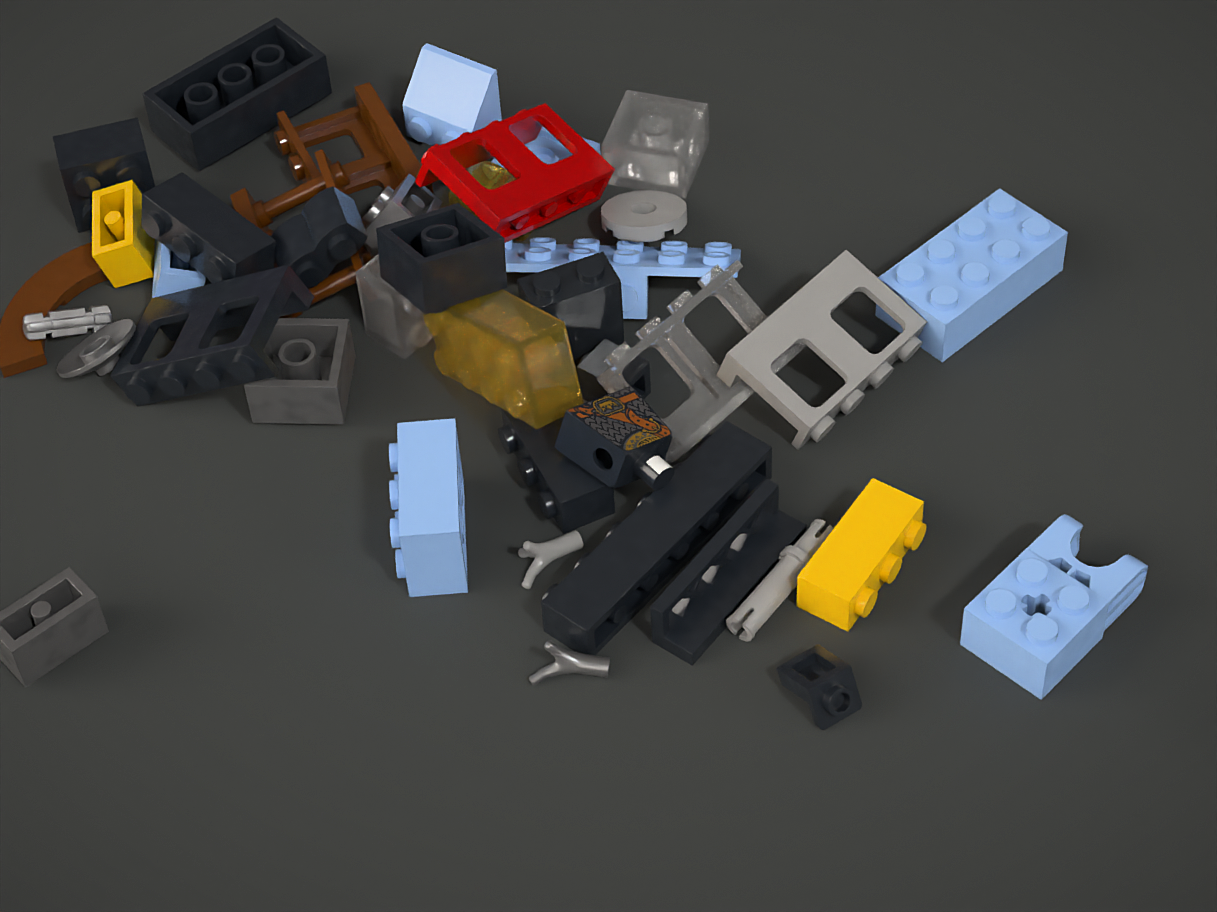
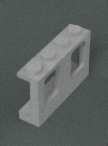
M845 250L728 351L716 376L728 387L733 386L739 379L746 382L798 430L791 444L799 450L811 438L815 442H819L835 425L836 421L833 418L840 411L845 415L851 413L865 397L862 391L870 384L875 389L878 388L893 372L894 368L891 365L898 358L906 362L922 345V341L918 336L927 321L850 252ZM854 292L865 293L900 324L903 332L878 354L868 352L831 318L830 313ZM797 343L806 344L845 381V385L820 407L815 408L808 405L771 370V365Z

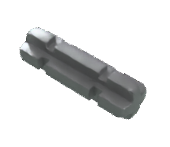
M107 305L90 306V311H85L84 307L48 311V316H43L42 312L31 313L23 317V331L26 339L30 341L46 339V334H50L51 338L87 334L88 329H92L94 333L112 323V314Z

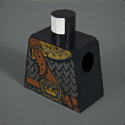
M632 386L566 410L554 447L609 487L619 488L642 479L654 491H658L664 488L674 475V468L665 461L673 438L672 432Z

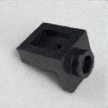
M819 644L776 668L781 684L809 704L814 723L821 730H826L862 707V701L851 665Z

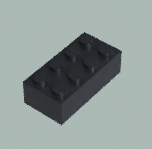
M276 17L142 94L151 130L198 171H201L277 126L276 113L285 111L288 118H291L330 95L332 88L326 55Z

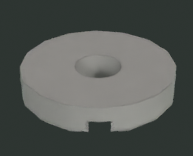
M655 190L632 191L619 194L608 199L601 206L602 229L606 232L610 229L613 230V236L624 241H658L665 238L664 232L674 229V234H677L687 225L686 202L677 195Z

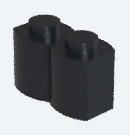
M332 186L312 197L304 206L301 214L282 223L271 237L276 240L275 260L278 267L289 265L305 286L311 289L328 277L336 263L342 262L354 255L364 245L368 235L354 199Z

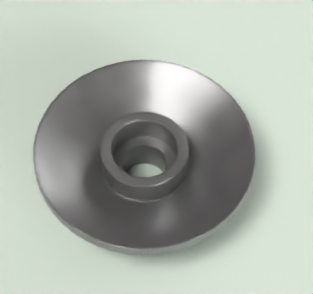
M123 319L94 332L78 343L62 358L56 368L57 373L62 378H70L96 371L99 376L111 372L120 358L118 354L133 336L136 325L131 319Z

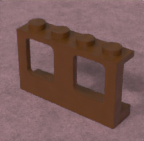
M370 82L354 87L357 106L293 127L285 111L276 113L279 130L274 132L275 141L281 155H289V166L296 181L303 180L305 183L322 174L318 171L306 148L343 135L351 136L364 156L361 159L342 165L350 181V185L344 187L347 195L372 186H380L383 190L389 186L395 190L409 173L417 178L421 164ZM432 183L426 185L425 187L434 194ZM362 221L364 227H366L367 223L365 221Z

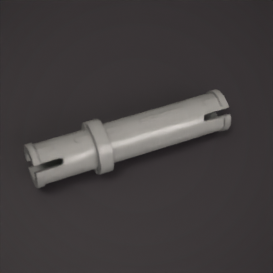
M815 519L793 546H786L779 554L777 565L740 607L727 618L726 625L734 635L742 627L745 629L739 639L746 642L751 641L755 633L797 586V576L834 529L829 525L821 534L820 530L826 521Z

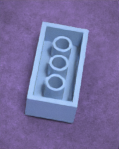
M999 188L878 278L927 321L918 336L922 341L920 347L939 361L944 362L1063 270L1068 232ZM876 304L875 316L899 333H902L901 325Z

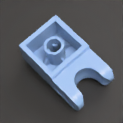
M1066 514L1056 519L1030 546L1009 564L964 608L960 645L1041 700L1103 638L1104 631L1138 597L1143 589L1148 571V565L1129 554L1122 556L1115 563L1103 567L1088 566L1080 562L1075 557L1079 551L1080 532L1083 524Z

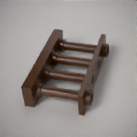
M323 149L315 152L321 175L265 203L263 200L256 202L246 188L231 194L230 197L236 212L271 237L274 232L272 229L269 230L268 225L273 223L274 217L310 200L322 190L332 186L346 194L344 187L350 185V181L340 162L337 161L332 164ZM363 245L351 256L352 265L328 276L321 283L309 289L314 296L311 305L359 281H362L374 299L382 296L376 279L381 276L380 266L372 252H367L365 245ZM274 260V268H277L278 265L276 260ZM303 312L280 316V318H297Z

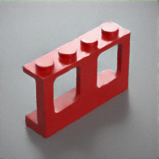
M544 103L529 110L522 109L514 116L502 121L495 120L486 127L472 133L465 132L457 139L445 144L433 145L421 158L422 166L415 183L421 188L441 180L485 224L503 236L506 243L600 200L615 168ZM543 126L573 155L553 164H546L524 144L536 140ZM494 157L516 180L495 189H487L466 169Z

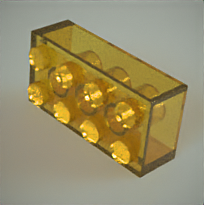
M503 289L450 306L442 313H429L426 315L423 313L424 322L435 340L437 350L434 352V359L441 373L458 381L466 389H471L486 398L491 404H496L506 410L514 418H519L535 429H539L563 417L567 409L584 403L564 321Z

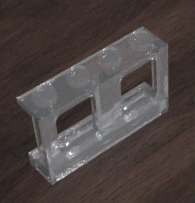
M738 259L724 271L718 264L697 281L702 289L693 296L688 290L682 293L666 307L672 315L662 322L657 315L635 333L641 341L633 348H630L624 342L604 359L609 368L597 378L598 382L609 394L629 387L630 385L622 376L623 368L647 348L653 347L662 354L690 387L691 396L667 418L661 419L671 430L673 437L665 458L669 465L689 451L755 392L742 379H739L733 386L728 387L717 376L721 365L712 358L684 323L685 316L709 296L717 297L748 334L768 318L733 278V275L743 267ZM803 343L795 344L771 365L772 372L776 374L807 345Z

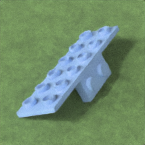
M548 237L532 238L530 243H512V240L505 243L506 272L538 273L604 252L621 281L623 319H647L648 276L737 278L741 260V249H732V245L727 242H709L705 244V248H687V243L683 241H664L661 243V247H646L644 242L620 240L617 242V246L600 245L599 240L590 238L576 239L573 241V245L556 244V239Z

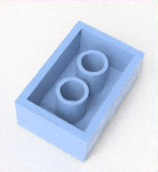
M453 418L397 423V443H389L391 472H398V474L394 475V480L389 481L391 509H398V511H395V518H390L392 548H401L395 550L397 578H406L409 597L468 593L464 477L456 420Z

